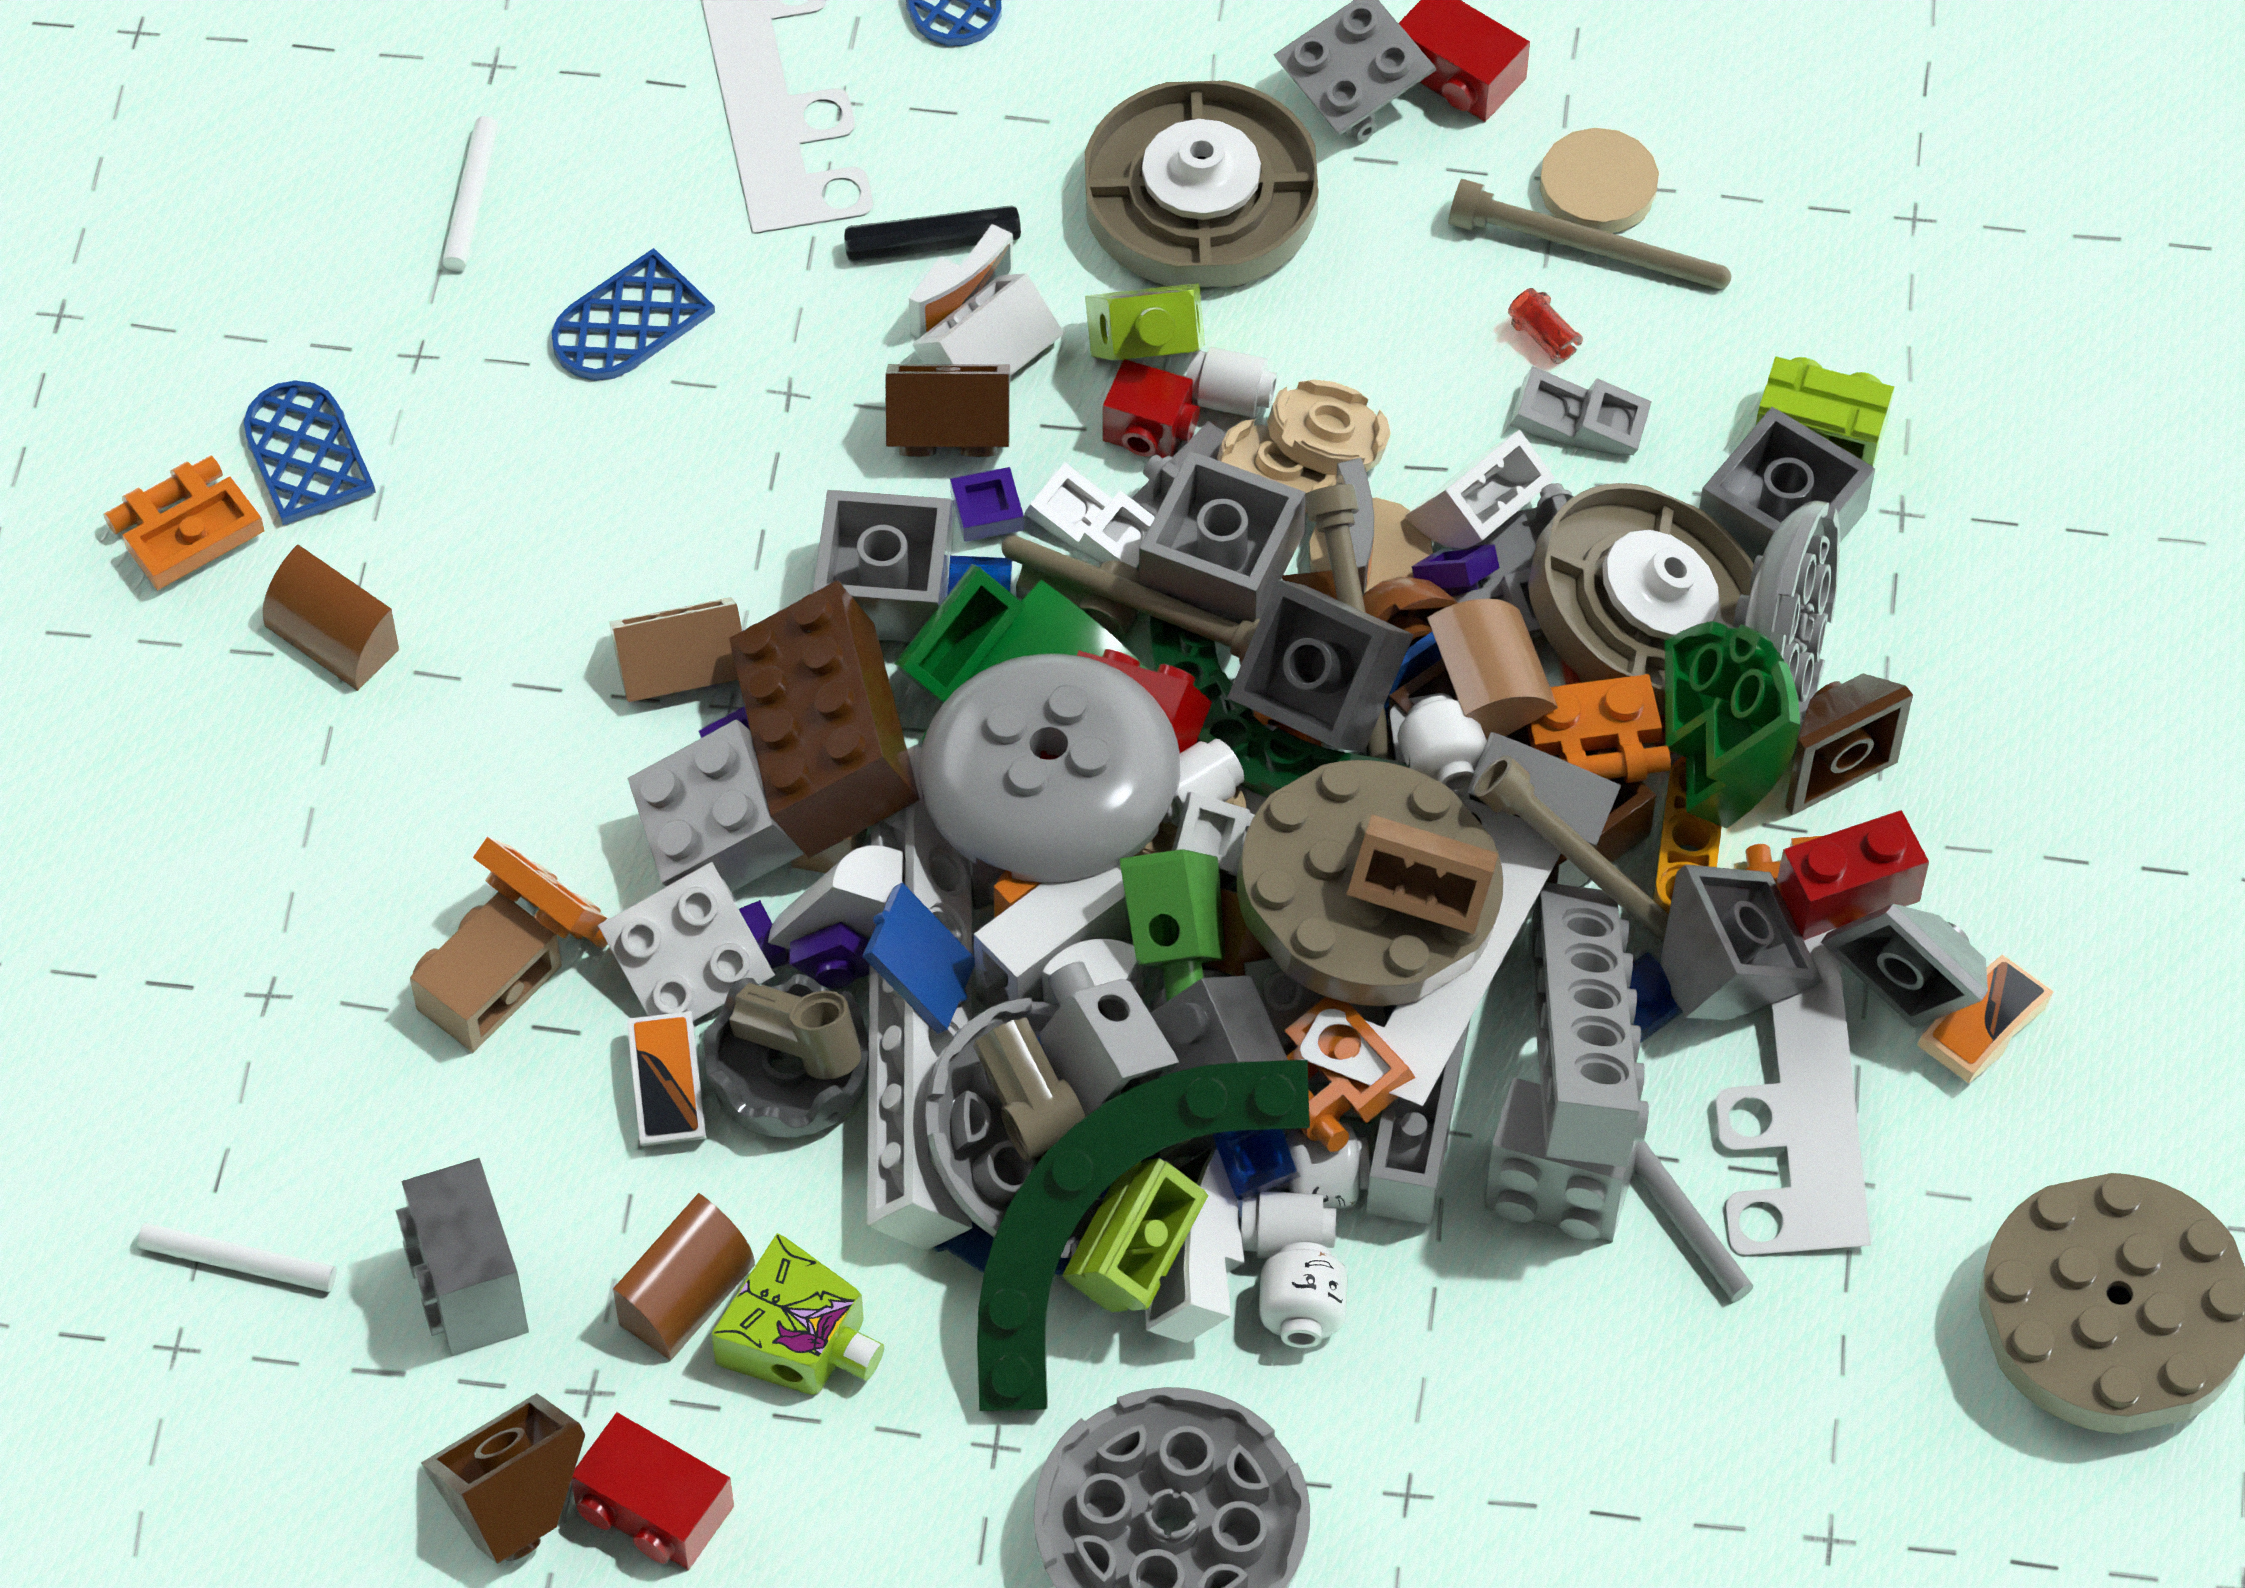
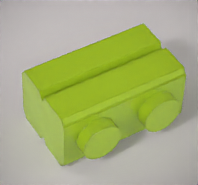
M1775 356L1759 405L1756 425L1770 408L1774 407L1874 467L1888 422L1895 386L1884 384L1876 376L1865 372H1855L1848 375L1825 369L1817 361L1807 357H1795L1789 360Z
M1160 1158L1143 1160V1162L1137 1163L1111 1184L1062 1276L1067 1282L1110 1312L1128 1311V1309L1132 1311L1148 1309L1161 1286L1160 1277L1167 1275L1209 1195L1183 1173Z

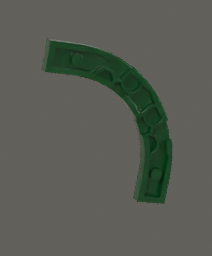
M1150 616L1152 655L1156 672L1159 665L1164 664L1181 669L1195 677L1193 685L1212 702L1200 734L1197 737V742L1202 741L1208 744L1214 739H1219L1226 743L1242 766L1244 781L1240 785L1246 789L1268 798L1270 794L1324 764L1339 761L1372 760L1407 767L1406 762L1327 749L1297 738L1278 727L1273 731L1252 715L1250 708L1227 698L1232 688V683L1225 672H1222L1219 665L1215 641Z
M1307 1059L1208 1064L1163 1075L1135 1086L1105 1102L1077 1122L1047 1151L1026 1177L1010 1203L995 1235L985 1267L978 1306L977 1329L979 1411L1048 1409L1046 1326L1051 1285L1059 1259L1070 1235L1097 1197L1120 1175L1143 1159L1166 1147L1191 1138L1239 1130L1310 1128Z

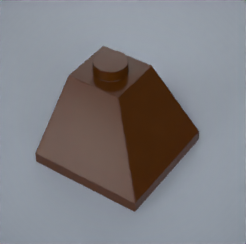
M1862 673L1844 683L1840 681L1831 682L1813 695L1809 701L1799 735L1785 807L1791 816L1898 763L1913 699V694L1906 685Z
M535 1393L421 1462V1465L475 1546L498 1564L503 1560L513 1561L528 1555L539 1546L542 1536L557 1528L586 1434L578 1421L538 1393Z

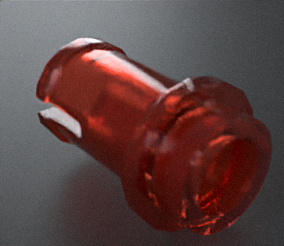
M1528 288L1520 293L1508 308L1507 312L1512 317L1511 325L1516 331L1524 330L1550 356L1554 364H1561L1578 350L1571 343L1573 342L1576 346H1581L1584 338L1550 305L1551 297L1547 292L1541 291L1538 293L1534 288Z

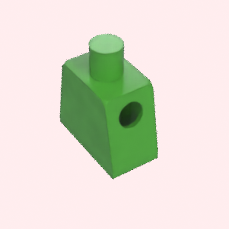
M1185 849L1120 858L1136 960L1141 966L1163 969L1166 1002L1201 978H1204L1202 963L1221 961L1225 958L1218 857ZM1180 928V935H1179V938H1178V940H1177V932H1178V929Z

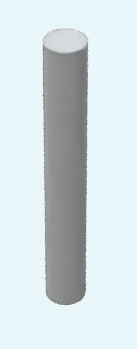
M1638 1141L1633 1170L1733 1302L1744 1298L1753 1289L1754 1285L1646 1141Z

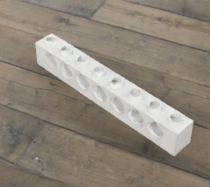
M913 745L907 751L920 800L872 825L871 846H885L903 852L902 882L972 954L970 860L953 848L942 836L927 811L920 781L922 748ZM870 965L867 1226L927 1251L972 1229V1220L953 1200L936 1170L930 1153L925 1121L928 1086L936 1062L950 1039L972 1020V973L965 987L967 999L958 1004L948 1030L937 1034Z

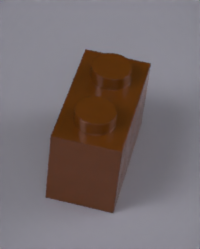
M1010 364L887 365L885 373L886 447H899V454L908 457L936 455V447H961V455L991 457L997 455V447H1009Z

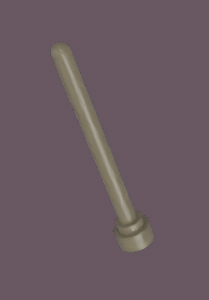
M1461 178L1453 198L1448 219L1449 225L1472 231L1474 225L1485 228L1487 223L1717 289L1727 287L1732 279L1729 268L1721 264L1494 200L1495 194L1485 191V184Z
M1342 484L1310 491L1304 495L1309 521L1316 522L1318 532L1325 533L1337 600L1366 613L1349 528L1355 525L1353 514L1359 511L1355 487L1352 484ZM1383 706L1366 746L1367 756L1394 760Z
M1016 535L1008 536L1001 545L1003 555L1009 560L1230 647L1231 655L1239 658L1240 665L1260 621V618L1254 622L1243 620L1241 624H1238Z
M1505 755L1495 760L1478 779L1474 794L1495 813L1504 811L1509 816L1517 814L1664 944L1669 914L1534 795L1535 787L1529 782L1530 773L1510 755Z

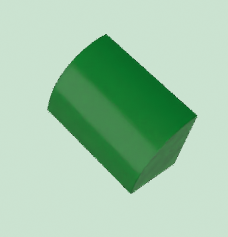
M971 564L894 665L923 691L944 703L956 689L970 678L1026 605L983 569Z

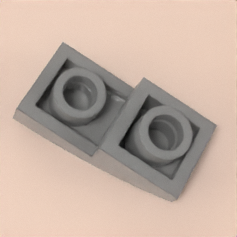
M1491 732L1466 792L1476 796L1474 794L1475 785L1482 773L1498 758L1510 755L1530 773L1529 782L1535 787L1534 795L1589 844L1597 845L1621 785L1545 752Z

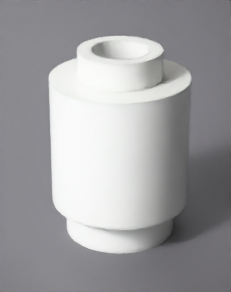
M1212 346L1209 347L1208 352L1201 350L1192 352L1186 373L1187 378L1193 379L1192 399H1197L1198 406L1256 418L1260 407H1271L1277 384V373L1268 371V358Z
M1214 739L1208 744L1200 741L1180 753L1178 793L1175 802L1172 801L1169 810L1161 822L1168 823L1171 821L1178 827L1187 792H1194L1223 802L1235 795V787L1244 781V773L1238 758L1226 743L1219 739Z
M1260 1191V1198L1243 1197L1241 1227L1243 1251H1256L1257 1258L1269 1259L1279 1253L1282 1247L1296 1242L1317 1243L1334 1249L1336 1208H1323V1194Z

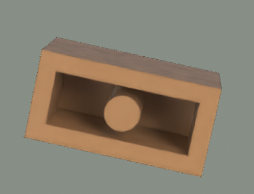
M497 892L484 906L478 905L472 908L460 922L457 932L439 949L433 948L429 950L417 962L413 974L410 976L416 1010L474 1053L562 967L557 934L539 923L517 903Z

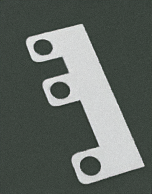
M702 0L753 233L860 216L870 212L874 201L868 175L862 168L851 166L806 173L800 143L850 134L855 128L854 115L849 95L846 91L839 88L794 95L788 94L772 24L773 18L819 11L825 6L826 0H808L800 5H788L780 0ZM830 100L839 105L842 110V118L832 128L816 129L806 122L804 118L805 109L814 101ZM837 178L850 179L859 186L861 191L860 198L850 207L834 208L828 205L822 197L824 186Z
M1457 795L1470 811L1480 818L1482 826L1493 838L1502 865L1503 898L1488 945L1478 961L1466 973L1418 1001L1397 1005L1385 1027L1366 1021L1403 1060L1416 1077L1389 1093L1421 1106L1424 1105L1561 854L1523 819L1514 815L1509 816L1503 811L1495 813L1487 805ZM1327 1009L1319 1013L1300 1047V1052L1304 1059L1370 1086L1390 1070L1361 1036L1360 1051L1354 1058L1352 1056L1347 1059L1338 1060L1323 1054L1318 1046V1038L1324 1029L1337 1024L1352 1026L1346 1020V1015L1343 1011Z
M1830 931L1804 941L1822 981L1814 988L1772 1003L1780 1083L1728 1087L1720 1091L1716 1098L1719 1138L1725 1147L1732 1150L1787 1146L1791 1187L1738 1191L1733 1193L1727 1200L1726 1210L1730 1245L1737 1253L1742 1255L1871 1246L1840 960L1821 943L1824 936ZM1744 1098H1757L1765 1102L1772 1113V1122L1769 1128L1761 1135L1753 1137L1744 1136L1736 1132L1729 1121L1730 1110L1736 1102ZM1755 1202H1767L1774 1205L1780 1211L1783 1218V1226L1776 1237L1768 1241H1755L1743 1233L1740 1227V1215L1748 1205Z

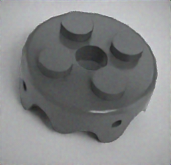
M803 974L793 975L787 982L771 987L799 997L818 991H830L818 984L814 979ZM754 978L739 980L729 990L722 1010L705 1032L706 1074L710 1091L720 1108L739 1125L752 1132L770 1137L796 1138L815 1134L837 1123L851 1111L862 1096L869 1077V1044L862 1013L854 996L846 990L840 993L844 996L849 1006L862 1052L861 1061L848 1074L839 1078L824 1080L809 1075L804 1066L793 1073H780L770 1066V1062L775 1056L783 1053L782 1051L734 1036L729 1019L734 1011L735 996L748 983L760 986Z

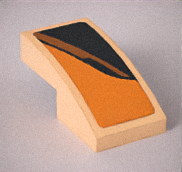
M2003 954L1987 967L1988 992L1982 1001L1935 1019L1920 1037L1917 1046L1967 1083L1973 1081L2003 1056L2011 1038L2046 1009L2054 991Z

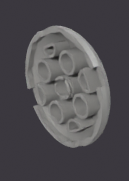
M1818 500L1800 506L1790 513L1778 526L1770 538L1763 556L1758 555L1754 561L1750 581V596L1740 595L1734 616V628H1739L1740 624L1762 633L1773 642L1776 650L1781 654L1785 663L1788 664L1795 683L1799 703V735L1809 701L1818 691L1826 660L1820 659L1826 625L1827 623L1833 624L1839 579L1840 525L1836 507L1829 506V502Z
M1036 654L1010 659L993 665L967 680L951 694L933 718L926 732L920 757V781L925 805L933 823L951 846L975 864L980 859L992 866L1011 871L1013 879L1040 883L1067 882L1095 876L1120 865V858L1133 857L1158 833V825L1169 810L1172 801L1175 802L1180 781V753L1174 729L1166 713L1154 697L1133 678L1110 665L1086 657L1068 654ZM1045 750L1047 755L1059 756L1052 760L1040 759L1041 752Z
M1032 998L1016 999L1001 1003L987 1009L964 1025L950 1039L941 1052L931 1075L926 1098V1133L936 1170L947 1191L961 1210L976 1225L994 1238L1013 1198L1026 1177L1045 1154L1025 1162L1015 1150L1002 1120L1001 1107L1003 1105L973 1045L975 1040L983 1037L992 1029L1011 1020H1020L1025 1017L1038 1038L1040 1032L1060 1008V1005L1047 1002H1032ZM1174 1158L1163 1159V1161L1173 1166ZM1101 1195L1097 1197L1078 1222L1060 1258H1072L1103 1201Z
M1184 1387L1150 1388L1117 1397L1116 1404L1097 1412L1085 1421L1081 1417L1059 1439L1050 1452L1037 1483L1034 1498V1532L1039 1556L1055 1588H1289L1299 1571L1307 1549L1310 1531V1502L1307 1485L1299 1463L1293 1461L1289 1452L1275 1437V1429L1252 1410L1236 1401L1203 1390ZM1166 1517H1177L1184 1520L1188 1525L1179 1531H1172L1170 1535H1165L1164 1530L1159 1528L1156 1523Z

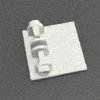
M713 862L706 864L598 925L648 1016L692 1011L694 1021L725 1004L729 990L739 980L754 978L758 984H761L775 976L736 906L733 894L724 879L720 877Z

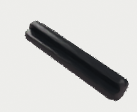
M1007 205L851 225L844 229V245L848 260L851 261L976 246L992 224L1012 233L1013 241L1021 236V222L1017 207Z

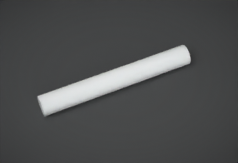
M480 116L475 120L444 253V267L455 272L463 271L467 266L498 131V122L489 116Z
M147 1222L142 1224L137 1239V1246L140 1249L326 1292H331L337 1275V1267L334 1265Z

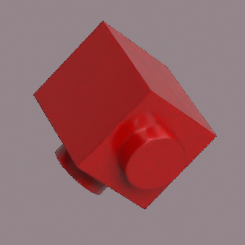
M1124 359L1102 405V441L1124 447L1138 456L1149 457L1158 455L1161 458L1166 456L1173 457L1180 441L1185 440L1189 442L1193 437L1198 423L1200 407L1192 404L1193 379Z

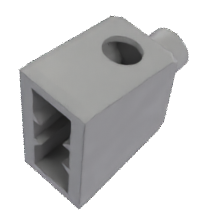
M1084 962L1070 963L1059 968L1049 976V984L1060 1004V1008L1040 1032L1041 1044L1058 1081L1064 1079L1068 1082L1083 1108L1085 1117L1105 1102L1135 1086L1169 1074L1179 1063L1174 1051L1131 982L1118 979L1095 986Z

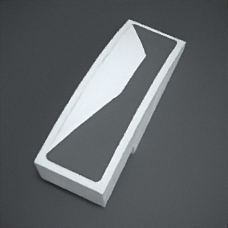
M1223 1141L1218 1142L1177 1168V1170L1204 1189L1209 1196L1167 1275L1160 1277L1161 1286L1151 1305L1145 1310L1146 1331L1184 1343H1188L1232 1317L1227 1273L1244 1263L1231 1144Z

